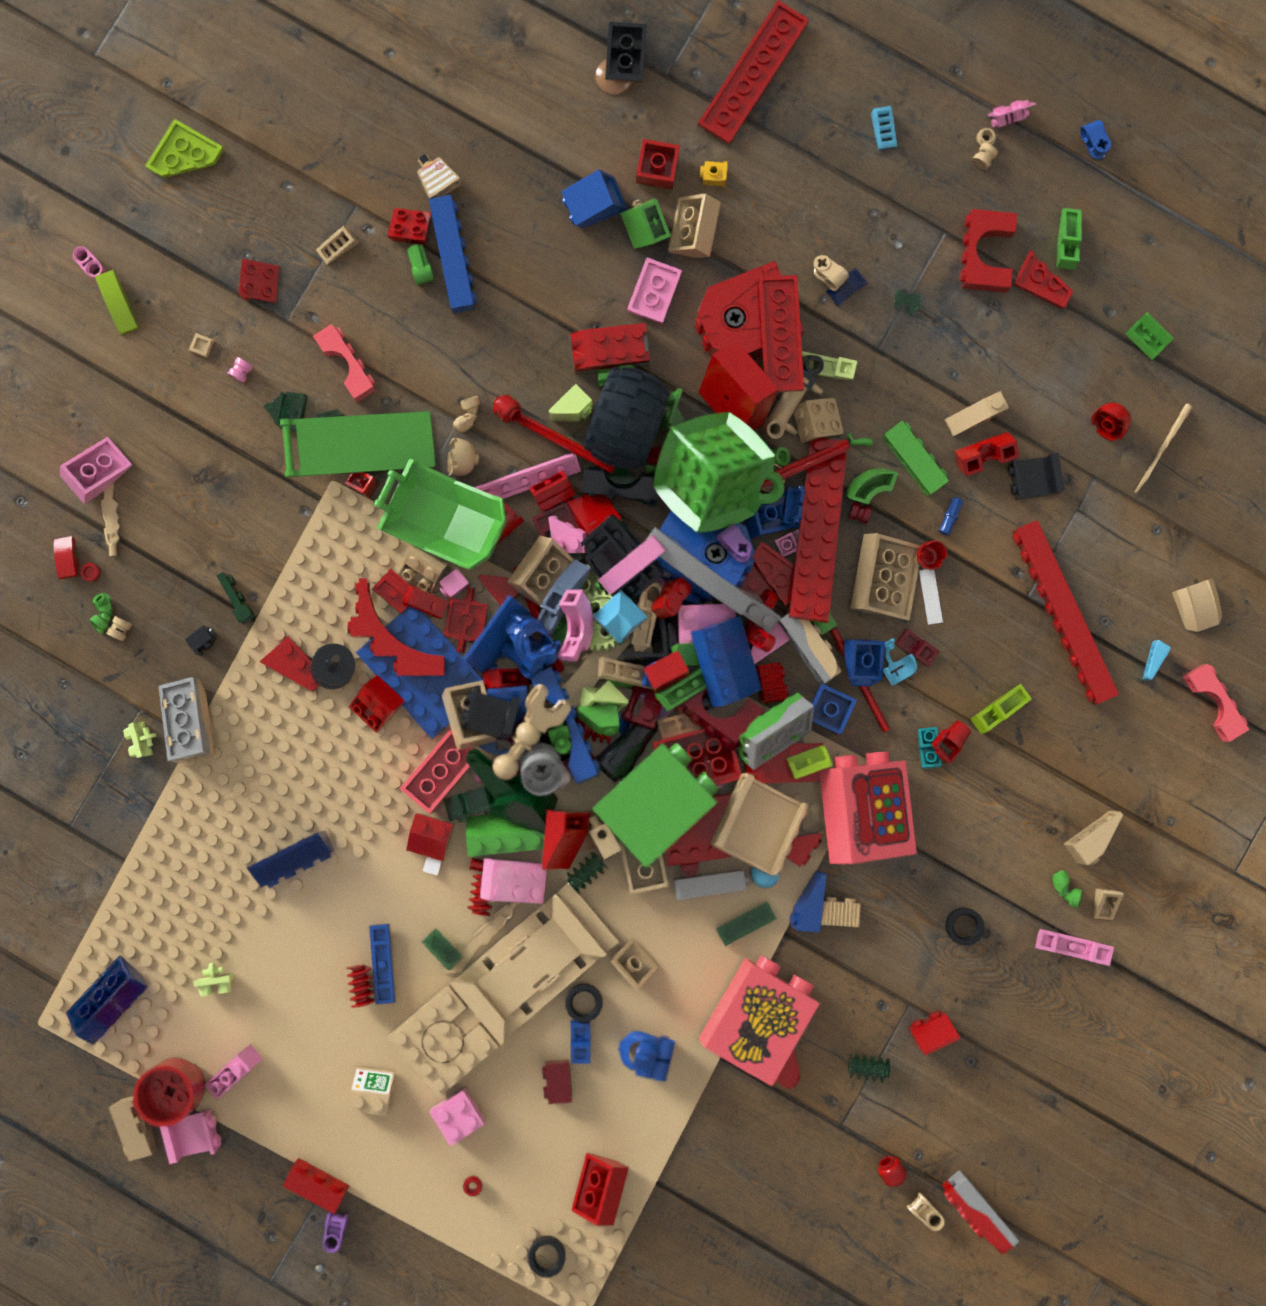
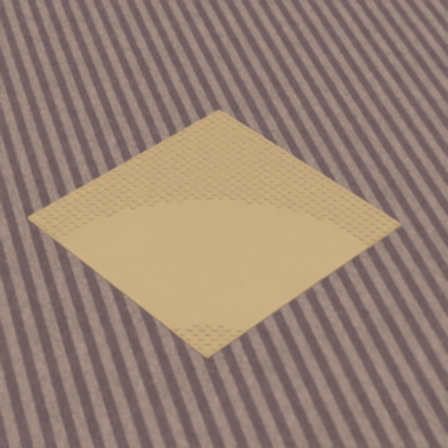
M331 481L208 707L214 755L209 757L197 756L189 758L188 762L177 764L39 1018L38 1025L137 1079L160 1062L169 1058L180 1057L196 1064L200 1068L206 1084L251 1044L263 1060L218 1100L206 1088L202 1101L195 1110L199 1112L211 1110L212 1116L215 1117L217 1122L294 1163L300 1158L329 1175L342 1180L350 1185L347 1190L349 1193L560 1306H593L721 1058L706 1049L698 1038L745 957L754 963L758 961L761 955L771 960L790 923V915L793 913L794 905L814 872L817 871L828 849L821 782L763 783L800 803L808 804L806 809L807 815L800 822L798 835L815 832L822 835L820 838L822 840L821 844L816 850L812 849L809 854L811 858L805 866L802 864L799 867L785 857L780 878L777 884L769 889H762L755 885L751 877L752 866L735 857L698 862L699 871L696 875L743 869L744 874L748 873L749 885H746V890L683 900L676 899L673 878L684 877L685 875L681 872L680 865L667 866L665 852L662 853L669 886L636 894H630L621 852L603 861L596 848L578 851L570 869L547 870L544 902L570 882L616 936L619 943L610 949L605 957H601L505 1039L502 1045H499L450 1089L437 1098L388 1039V1036L461 974L441 973L440 969L461 947L465 949L473 941V935L484 924L494 918L493 915L498 910L510 903L505 901L487 902L492 905V909L486 910L491 913V916L472 914V911L467 906L473 905L468 900L475 897V895L470 893L471 890H476L471 885V883L477 882L473 875L483 874V872L469 870L471 859L484 860L486 858L542 863L544 849L468 857L466 817L491 815V808L495 801V798L486 786L475 781V772L472 768L468 770L432 814L427 813L400 790L401 786L451 729L450 724L431 739L407 710L401 706L396 714L376 733L349 708L362 686L376 676L356 653L372 638H353L347 631V623L351 622V617H358V614L355 612V604L359 602V595H356L355 590L356 583H359V578L370 580L371 597L375 610L383 625H388L400 613L372 591V588L390 568L399 574L409 549L413 545L377 529L384 510L374 506V501L336 481ZM485 561L471 570L451 562L444 577L458 568L469 582V587L475 588L473 600L478 603L488 604L486 627L500 608V605L478 576L482 574L507 577L509 579L512 573L489 561ZM439 583L432 594L434 596H437L441 599L448 601L449 606V600L451 597L444 596V594L439 589L441 587V584ZM467 588L453 599H466ZM518 596L515 600L530 612L524 596ZM448 606L442 619L424 613L443 635ZM539 632L531 634L533 638L540 642ZM287 636H290L311 661L315 652L326 644L335 643L345 646L354 656L355 670L350 681L345 686L332 690L319 686L312 692L259 661ZM446 637L457 650L459 641L455 638ZM475 641L466 642L465 653H460L463 658ZM632 644L629 645L624 653H634ZM647 647L643 653H652V647ZM582 650L577 661L561 660L565 670L559 673L562 679L559 682L560 684L563 681L567 683L571 678L569 676L570 672L576 666L579 668L583 664L581 660L588 651ZM506 656L504 659L500 658L496 663L498 665L497 669L519 668L517 664ZM471 666L476 671V673L484 680L483 673H481L473 666ZM602 678L595 688H601L607 682V679ZM533 684L528 686L529 694L534 688ZM617 688L629 702L633 690ZM745 697L731 704L706 710V712L716 718H729L736 714L748 699L765 710L764 714L770 711V708L761 705L749 697ZM545 699L544 704L547 707L554 706L552 703ZM639 699L632 713L634 716H638L642 705ZM627 705L619 712H625ZM674 709L666 718L680 715V713ZM659 727L646 745L633 770L654 752L652 742L662 740ZM812 730L809 734L795 742L823 743L833 765L824 769L834 768L833 757L857 755L858 765L867 764L866 758ZM621 733L611 736L610 744L614 742L621 735ZM590 736L587 740L592 747V753L595 757L608 746L607 739L600 743L598 737L595 742H592V737ZM497 739L495 741L498 742V750L511 749L513 747L509 741ZM742 743L735 750L736 754L739 756V748L743 746ZM478 746L474 747L492 761H494L496 756H500L489 753ZM741 758L739 766L741 772L744 773V760ZM601 770L598 771L600 776L580 785H577L573 778L563 789L559 787L554 792L558 798L555 810H592L598 802L618 785L620 779L615 783ZM738 781L725 783L713 796L733 793ZM415 813L455 824L438 875L423 872L427 856L406 851ZM612 831V833H613L615 839L617 840V842H618V844H619L618 837H617V836L615 835V833ZM599 832L600 839H605L604 832ZM520 902L513 910L512 918L506 920L504 928L498 930V934L491 936L488 945H480L463 971L542 904ZM542 911L536 915L543 925L549 921ZM390 924L396 1002L377 1005L374 1002L363 1007H350L356 1004V1002L350 1001V998L355 996V994L349 993V990L353 989L354 986L348 985V982L352 981L353 978L347 977L348 974L352 973V970L346 969V967L366 965L372 968L367 974L373 976L369 926ZM632 938L659 966L637 991L610 962V958ZM580 956L573 960L580 969L586 965ZM489 957L482 961L489 970L495 967V964ZM210 963H215L216 968L223 967V973H219L217 976L234 974V980L231 981V991L228 993L219 994L218 984H212L213 994L201 997L198 987H194V981L210 977L209 975L203 976L202 973L203 970L209 969ZM372 978L368 980V982L373 983V986L369 989L374 991V980ZM588 983L595 986L602 996L600 1014L590 1021L591 1062L590 1064H571V1021L576 1020H573L568 1015L565 1000L568 992L574 986ZM587 991L577 993L573 998L574 1010L580 1014L591 1013L595 1007L594 996ZM374 992L373 995H371V996H369V997L375 999V992ZM526 1002L520 1006L526 1015L532 1011ZM641 1031L656 1037L666 1035L675 1041L665 1082L636 1076V1071H632L628 1067L626 1068L622 1063L618 1050L620 1041L630 1032ZM641 1041L633 1043L630 1047L629 1057L633 1063L637 1047ZM570 1059L572 1103L548 1104V1099H544V1087H547V1081L543 1079L542 1067H545L546 1061ZM356 1067L395 1072L391 1106L387 1116L347 1111ZM466 1086L486 1121L483 1126L450 1146L431 1116L430 1111L432 1107ZM170 1088V1091H176L175 1088ZM586 1153L613 1159L629 1167L614 1226H596L571 1211ZM470 1176L480 1178L483 1184L480 1194L474 1197L466 1195L463 1190V1183ZM475 1183L469 1184L472 1189L477 1187ZM542 1236L557 1238L563 1244L566 1251L563 1269L557 1275L550 1278L536 1275L528 1264V1253L531 1244ZM550 1245L541 1246L535 1254L536 1262L543 1268L553 1267L558 1261L557 1250Z

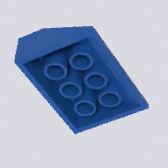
M508 595L463 660L481 673L485 670L497 669L498 665L496 663L498 660L505 658L501 653L503 645L508 641L513 642L504 628L506 621L509 619V614L514 611L517 614L521 613L531 616V613Z
M741 616L690 632L712 707L731 704L762 690Z

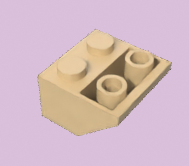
M412 546L398 575L414 587L432 594L439 581L446 574L451 562Z

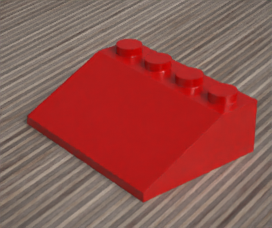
M704 728L652 742L654 751L662 743L668 750L677 743L692 759L685 768L695 779L704 772L717 786L739 780L742 774L736 751L723 746L719 739L708 735Z
M733 793L712 796L717 803L664 851L667 866L733 857L709 845Z

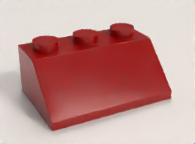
M586 1153L571 1211L596 1226H614L629 1167L613 1159Z

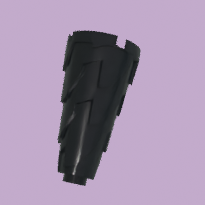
M656 723L654 730L633 724L627 731L623 732L594 758L599 761L601 771L615 783L620 779V783L633 770L646 745L657 732L658 724Z

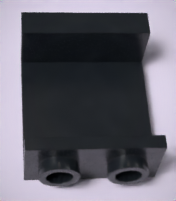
M1052 453L1047 457L1022 461L1014 459L1007 466L1008 476L1012 479L1011 494L1015 496V500L1057 494L1065 490L1058 453Z
M474 686L472 692L468 691L465 700L468 703L467 710L463 709L460 720L464 721L462 728L508 741L512 733L520 699L512 697L511 701L508 702L478 693V686Z

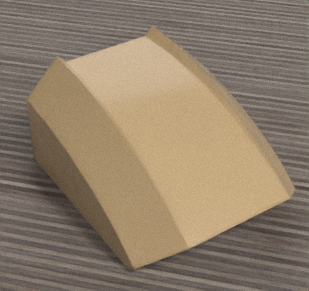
M1213 578L1172 592L1186 630L1199 632L1219 625L1222 619V611Z

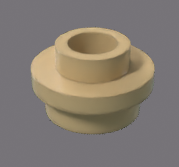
M984 128L978 132L976 139L980 146L983 143L993 145L996 135L993 130ZM983 136L988 137L989 140L985 141Z

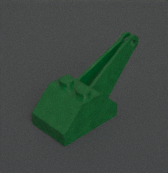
M471 749L466 757V762L495 798L490 814L545 834L547 810H555L558 802L554 792L548 795L530 793L525 789L521 775L514 776L508 780L500 779L494 773V762L480 751Z

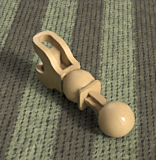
M542 684L536 685L526 698L527 714L524 719L527 722L518 726L516 737L512 736L516 741L508 754L500 755L494 761L493 770L500 779L508 780L513 778L519 768L517 760L524 750L532 751L530 746L539 742L541 732L545 733L549 727L562 724L571 710V704L566 700L558 701L552 708H544V701L548 691Z

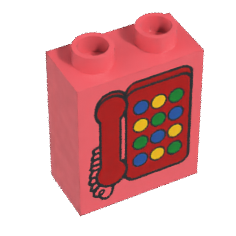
M889 751L865 754L867 764L858 765L857 755L833 757L834 768L819 770L830 864H854L917 854L906 760L890 762Z

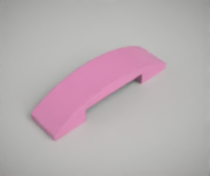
M653 534L598 579V581L611 595L666 549Z
M1039 929L1035 948L1107 966H1110L1114 947L1044 929Z

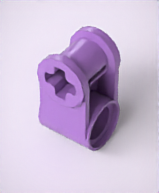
M731 524L717 535L720 544L728 550L737 562L748 561L752 546L736 525Z
M328 1211L323 1238V1248L326 1252H336L342 1245L349 1214L339 1215ZM334 1237L337 1240V1245H331L329 1238Z

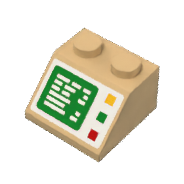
M356 1067L347 1111L387 1116L391 1106L395 1072Z

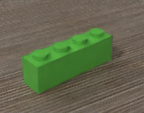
M902 420L882 436L883 441L927 497L949 481L946 471L937 466L935 457L931 453H927L924 449V443L921 439H916L913 435V429L908 423L905 424Z

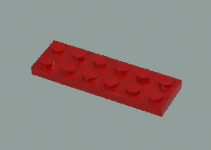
M797 275L759 277L763 371L779 388L778 392L804 391Z

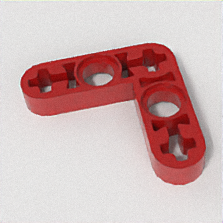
M766 589L760 598L766 606L773 609L778 595L776 592ZM749 619L744 628L748 642L765 652H770L775 645V637Z

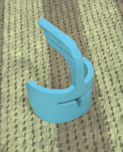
M894 638L884 643V659L888 666L883 669V672L891 686L917 671V663L913 654L897 662L891 660L889 651L895 648ZM901 665H903V668H901V669L895 671V672L892 673V674L890 673V672L893 671L894 669H896V668L900 667Z

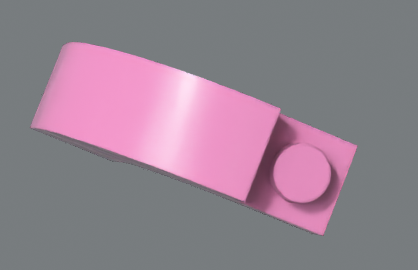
M566 590L559 606L566 615L568 631L557 656L563 661H577L581 651H588L593 634V614L590 602L583 590Z

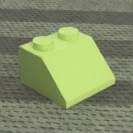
M575 384L549 410L550 419L552 421H581L583 418L587 419L593 412L592 399Z

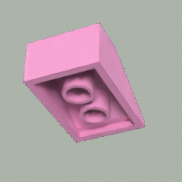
M106 437L60 465V477L85 504L100 495L130 469L132 464L109 437Z
M726 604L681 605L677 613L679 644H693L690 632L736 617V612Z

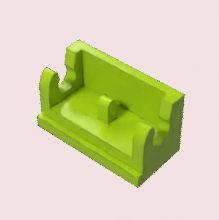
M824 745L786 759L794 779L833 766Z

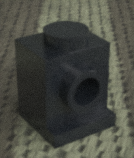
M202 626L184 640L196 655L201 656L204 654L202 650L206 651L214 645L213 642L217 640L216 637L218 635L212 627Z

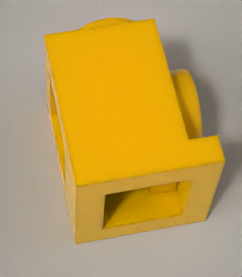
M705 161V165L700 168V178H703V185L725 187L728 162Z

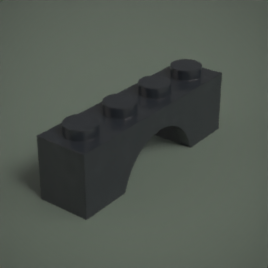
M585 465L582 492H585L586 495L596 496L597 494H602L607 498L619 496L625 500H635L636 498L648 503L658 501L659 494L653 487L655 473L641 472L635 481L628 484H618L610 480L605 470L599 466Z

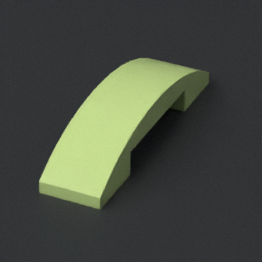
M802 351V357L805 355H816L823 359L824 368L821 373L817 374L818 376L853 380L857 365L856 360L842 357L837 359ZM813 360L809 363L810 369L814 367Z

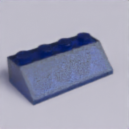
M324 830L247 867V870L261 888L268 886L269 889L279 884V879L285 877L287 880L297 875L295 871L301 868L305 871L314 866L313 862L319 859L323 862L331 858V853L335 852Z
M119 955L66 1012L76 1037L93 1045L116 1023L118 1018L130 1008L131 1004L148 987L143 976L122 956Z

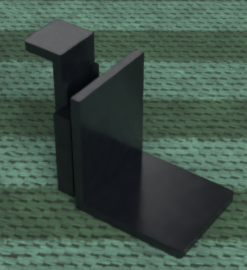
M677 614L667 617L666 624L665 618L660 619L656 615L651 639L652 653H622L617 660L647 666L672 654L671 647L679 644Z

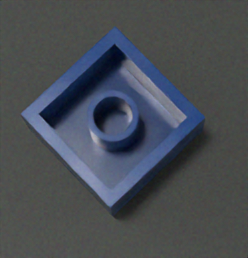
M819 684L811 702L814 706L812 723L836 735H841L857 699L827 685Z

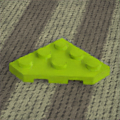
M174 119L145 167L160 177L166 178L215 165L224 148Z

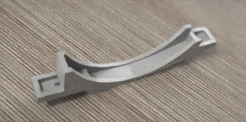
M655 527L647 539L654 534L666 549L659 555L661 558L740 615L743 614L768 632L780 620L781 616L766 606L760 596L744 591L719 576L689 553L670 535L667 536Z

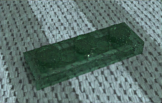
M766 901L717 927L716 930L724 945L727 946L776 920V917Z

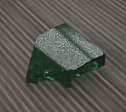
M281 392L279 397L271 403L265 404L264 408L269 412L275 421L274 423L282 429L280 426L281 419H304L308 396L301 393ZM290 426V431L296 432V426Z

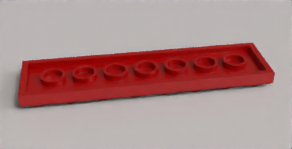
M777 0L699 120L698 126L730 145L806 28L809 19Z

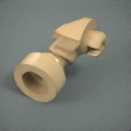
M478 396L460 401L462 409L466 410L467 414L456 418L453 422V427L461 433L467 432L477 418L476 413H478L480 405Z

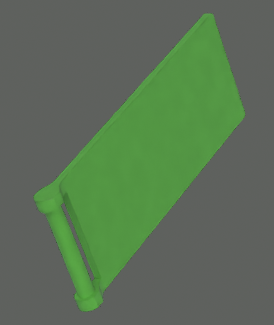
M429 411L280 420V426L283 430L286 461L285 478L404 470L409 459H413L429 468H434L436 465ZM290 426H296L300 470H294Z

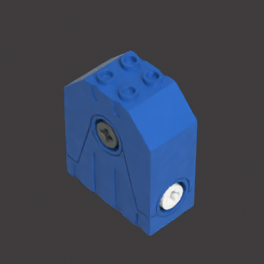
M671 510L660 529L667 536L673 537L689 553L712 571L739 588L742 587L746 578L744 574L748 575L755 561L753 559V546L748 561L741 563L737 562L718 541L717 535L727 527L698 533ZM740 523L734 524L752 546L746 526ZM660 556L656 558L664 572L661 578L669 581L682 577L692 586L690 592H693V595L701 597V600L705 602L718 600Z

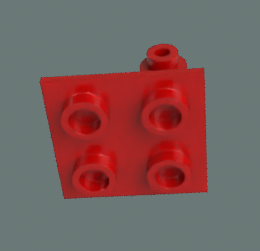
M394 208L387 237L394 242L406 243L407 239H409L410 244H412L413 240L416 244H427L428 237L426 234L431 212Z
M242 258L238 296H242L243 300H250L252 298L276 303L279 266Z

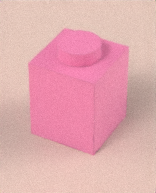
M458 568L439 581L441 592L445 597L450 596L451 598H455L470 586Z

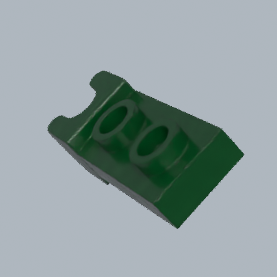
M225 572L216 575L235 608L232 612L237 621L245 624L254 619L256 616L251 607L244 604V601H246L241 591H237L234 586L236 581L233 576Z

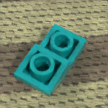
M937 727L918 729L921 769L941 768V759L932 747L933 741L938 736Z

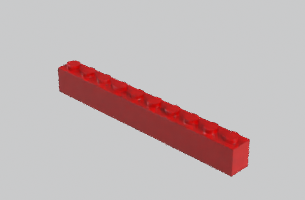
M1038 520L1012 532V539L1015 545L1019 546L1021 550L1020 556L1030 569L1028 570L1030 578L1035 580L1038 586L1036 588L1038 595L1041 598L1043 597L1046 603L1044 605L1045 610L1053 618V627L1057 633H1060L1063 648L1068 650L1070 655L1069 661L1078 672V681L1081 685H1084L1087 691L1085 692L1087 700L1095 705L1119 695Z

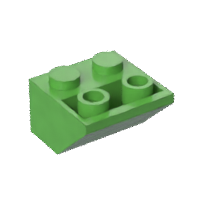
M655 198L620 213L634 249L671 237L658 200Z

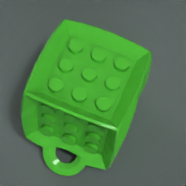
M730 412L697 417L671 428L658 459L653 487L667 506L682 521L696 532L701 533L737 524L755 515L761 504H769L779 500L784 492V480L777 472L773 471L775 456L762 439ZM765 479L770 480L774 484L773 491L768 494L760 493Z

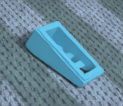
M891 106L873 109L871 117L878 150L897 147ZM888 122V125L879 126L880 123ZM889 130V133H880L881 131ZM890 137H891V140H890V141H884V142H882V140H881V139H884V138H890Z
M1160 640L1153 641L1142 678L1144 681L1153 680L1171 650L1170 646Z

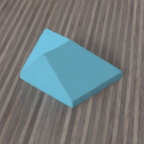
M622 590L593 615V618L619 645L648 618Z

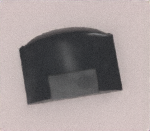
M613 514L581 542V546L585 545L587 553L585 558L599 579L641 545L628 530V525ZM654 559L614 593L617 594L622 590L633 601L664 574L658 560Z

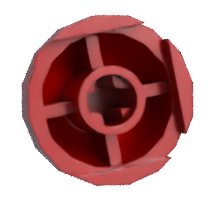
M1110 402L1102 405L1094 412L1091 417L1092 426L1095 424L1099 429L1096 432L1104 439L1115 441L1116 439H1123L1131 427L1132 417L1126 407Z

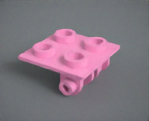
M1019 100L1012 102L1011 106H1001L993 109L994 112L988 114V116H993V120H991L993 128L1009 125L1011 121L1015 123L1016 121L1026 119L1029 116L1027 107L1036 105V103H1029V100Z

